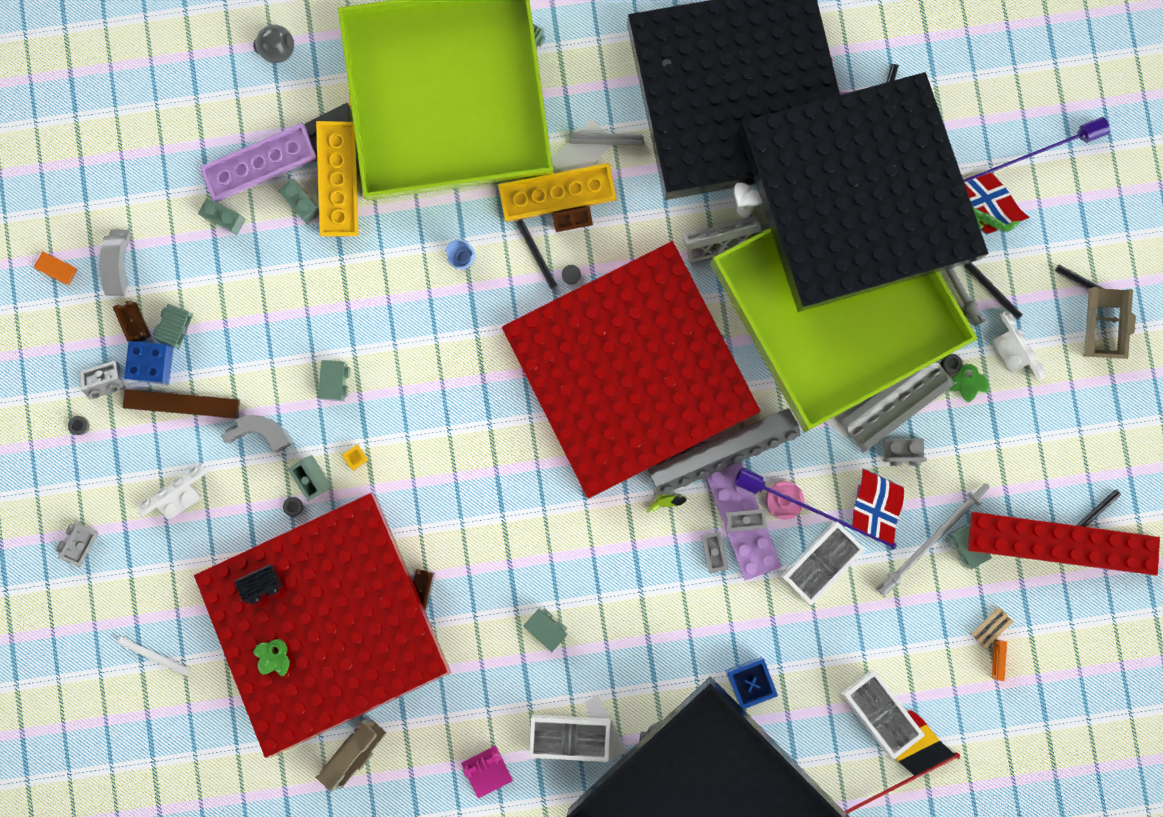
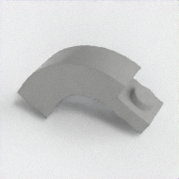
M111 229L109 235L103 237L100 251V277L105 296L125 295L129 284L125 272V252L131 238L130 230Z
M255 415L235 419L238 427L232 426L225 430V434L221 435L224 443L230 444L249 433H260L266 438L272 451L276 453L294 444L288 432L279 423Z

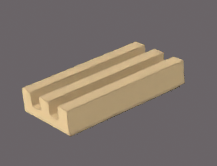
M997 607L971 635L984 648H987L1014 621L1000 607ZM998 614H1000L1001 617H999V618L979 637L978 634H979ZM1003 620H1006L985 642L983 641Z

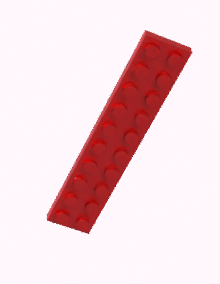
M971 512L968 551L1158 576L1160 537Z

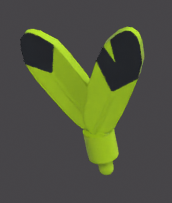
M669 494L657 495L656 501L649 505L650 508L646 511L649 513L651 511L654 512L660 507L679 506L684 504L687 499L683 496L668 497Z

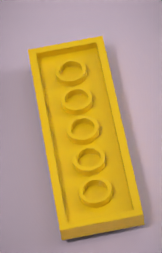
M316 121L320 237H358L354 123Z
M610 163L498 184L505 222L617 201Z

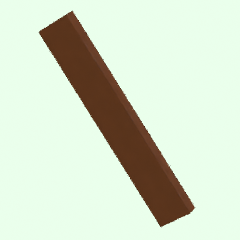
M128 389L124 391L123 400L124 409L238 419L240 405L239 399Z

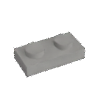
M765 509L726 512L728 532L767 528Z
M720 531L701 535L709 573L728 570Z

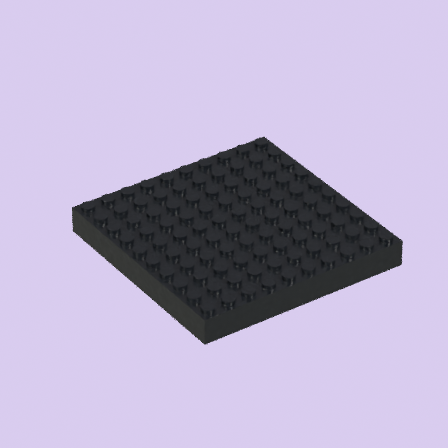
M708 0L628 14L627 28L664 200L731 189L737 183L756 184L738 131L741 123L746 120L840 95L817 0ZM665 59L670 60L671 64H667L665 67L662 65Z
M926 72L746 120L741 123L738 131L759 195L763 201L764 211L797 312L975 262L989 254Z
M710 676L568 808L566 817L850 816Z

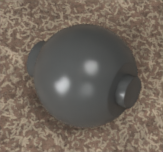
M268 25L259 31L253 42V48L264 60L271 63H281L292 55L294 39L291 33L283 26Z

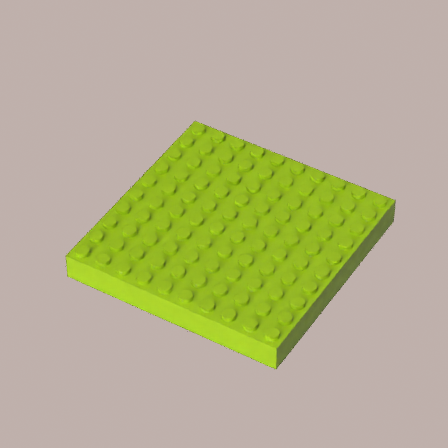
M388 0L338 7L363 196L367 201L554 174L530 0Z
M770 228L713 257L710 262L712 269L804 433L978 339L940 272L797 312Z

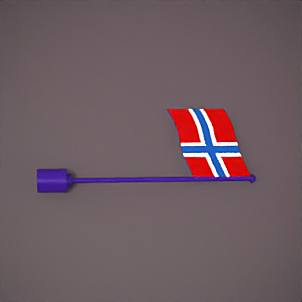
M1100 117L1079 126L1078 134L964 179L963 181L972 206L1005 224L1014 221L1021 222L1030 218L1018 207L1007 188L992 172L1078 138L1088 143L1106 136L1110 133L1108 121L1106 118ZM982 221L979 222L984 225L981 230L987 235L998 231L989 224L985 225Z
M741 467L736 475L734 485L754 494H757L758 491L762 492L764 489L888 545L892 550L897 547L894 539L896 524L904 501V487L862 468L861 485L854 504L852 525L765 486L763 476Z

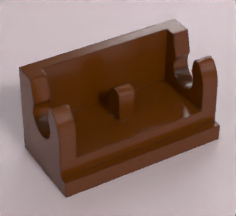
M590 206L552 213L556 232L593 225Z
M126 301V304L123 306H113L127 342H140L151 337L137 302Z
M416 569L413 583L423 607L427 611L435 572Z

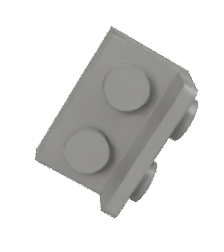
M116 360L80 371L81 390L89 399L99 398L100 396L115 393L126 388L125 383L121 380L120 366Z
M884 439V462H890V466H902V462H909V466H921V462L927 461V457H924V439Z
M76 520L74 524L70 523L65 533L67 537L65 541H60L56 551L58 552L59 559L81 567L99 532L80 524V521Z

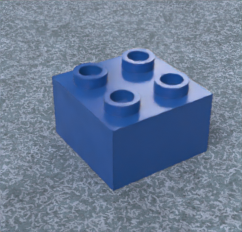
M129 341L124 379L133 382L169 385L174 347L167 344Z
M758 657L725 670L736 701L743 709L778 696L763 657Z

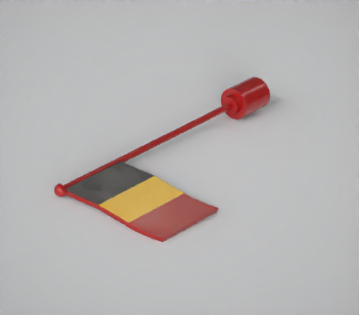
M912 710L907 711L925 736L899 755L896 760L914 776L845 810V812L848 814L956 758L959 760L960 754L958 752L953 753L945 746L917 713Z

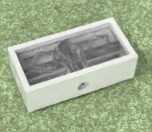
M833 522L780 577L807 604L812 605L866 549L840 523Z
M869 670L840 693L889 758L896 759L925 736L875 670Z
M532 714L529 758L608 762L610 718Z

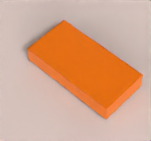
M43 251L34 266L35 269L67 285H70L78 270Z
M997 639L994 640L991 677L995 680L1005 681L1007 641Z

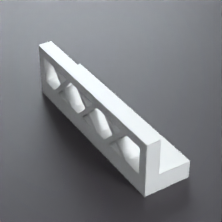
M756 216L682 235L683 242L687 248L689 262L693 263L709 259L734 247L728 244L731 239H739V242L736 244L738 245L746 241L750 234L761 233V225ZM715 243L721 244L718 250L713 251L710 249ZM692 249H703L699 255L692 256Z

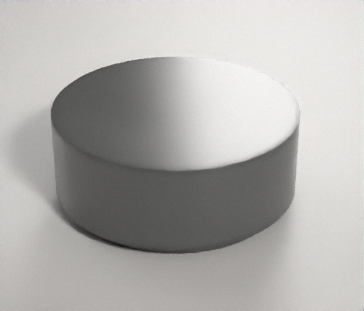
M567 265L564 267L562 278L565 283L572 285L580 280L581 272L577 266Z
M950 354L942 360V368L947 373H956L962 367V360L956 354Z
M75 416L70 419L68 429L74 435H84L89 430V422L85 417Z
M289 497L283 503V510L289 516H297L303 510V503L297 497Z

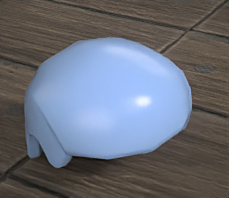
M455 239L445 249L448 257L447 261L456 269L464 270L470 267L475 259L473 246L465 240Z

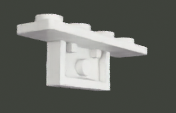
M1004 311L1000 316L1009 331L993 339V343L1011 373L1029 365L1038 381L1045 377L1044 367L1035 360V352L1031 346L1028 347L1025 343L1026 337L1022 330H1018L1015 326L1016 320L1014 316Z
M203 464L191 468L188 474L182 478H176L170 486L161 488L152 498L143 500L138 507L139 516L142 517L158 507L164 516L170 520L199 501L201 495L191 484L205 475Z

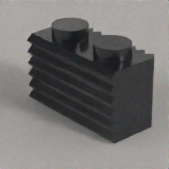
M272 564L234 581L241 601L250 605L259 603L261 598L266 595L271 597L278 594L279 589L284 587L276 566Z

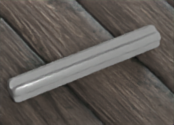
M571 132L569 142L571 144L642 146L644 136L640 134Z

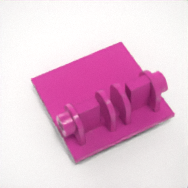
M496 745L461 762L465 777H468L477 798L513 781Z

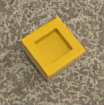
M358 444L341 455L352 471L369 461Z

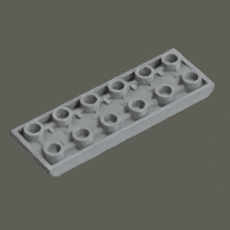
M937 361L879 392L840 421V423L864 453L955 383Z

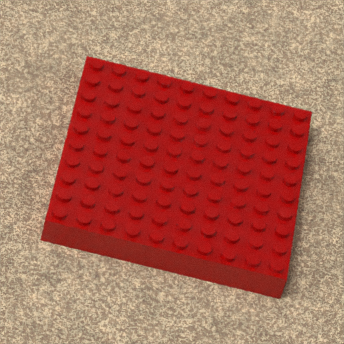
M673 241L502 326L588 499L761 412Z
M372 493L194 575L265 758L274 757L452 673L379 501ZM267 565H275L284 586L279 589V593L271 597L266 595L261 598L259 603L254 605L243 603L234 581ZM274 639H280L286 643V656L290 663L288 671L284 676L279 675L275 670L265 675L260 674L258 670L260 658L253 654L259 644L270 643ZM274 647L275 652L278 653L279 649Z

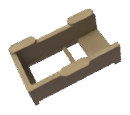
M1088 288L1083 357L1128 359L1130 335L1134 334L1136 316L1132 313L1133 289ZM1097 307L1120 308L1119 318L1096 317ZM1096 320L1112 321L1114 323L1119 321L1117 351L1095 350Z
M360 721L358 724L360 727L354 729L355 733L349 735L320 771V775L315 777L330 792L343 788L357 769L361 770L373 755L372 751L386 735L387 732L375 721Z

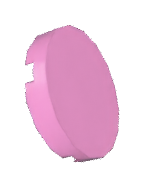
M782 481L770 487L804 503L803 492L792 482ZM766 493V507L776 518L791 519L797 516L803 509V507L773 493Z

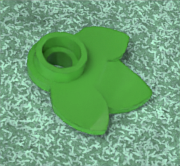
M972 364L963 365L959 370V374L952 377V381L955 384L950 387V391L960 390L962 398L967 402H971L976 397L978 391H989L987 378L979 374L978 369ZM971 370L972 376L966 377L965 372Z
M274 639L270 643H261L255 648L253 654L260 658L258 662L260 674L265 675L273 670L281 676L287 673L290 661L286 656L287 645L284 641ZM274 647L279 649L278 653L275 652Z

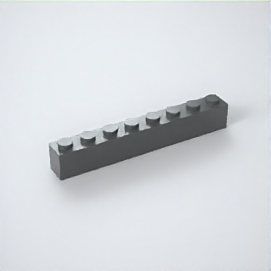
M789 408L649 468L650 478L659 496L670 494L673 490L686 487L696 480L704 479L717 471H723L726 467L739 464L747 458L757 456L763 451L776 448L786 441L796 439L800 436L799 424Z

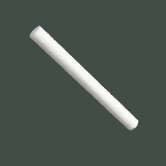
M120 637L117 641V644L180 674L188 676L190 673L189 668L130 640Z

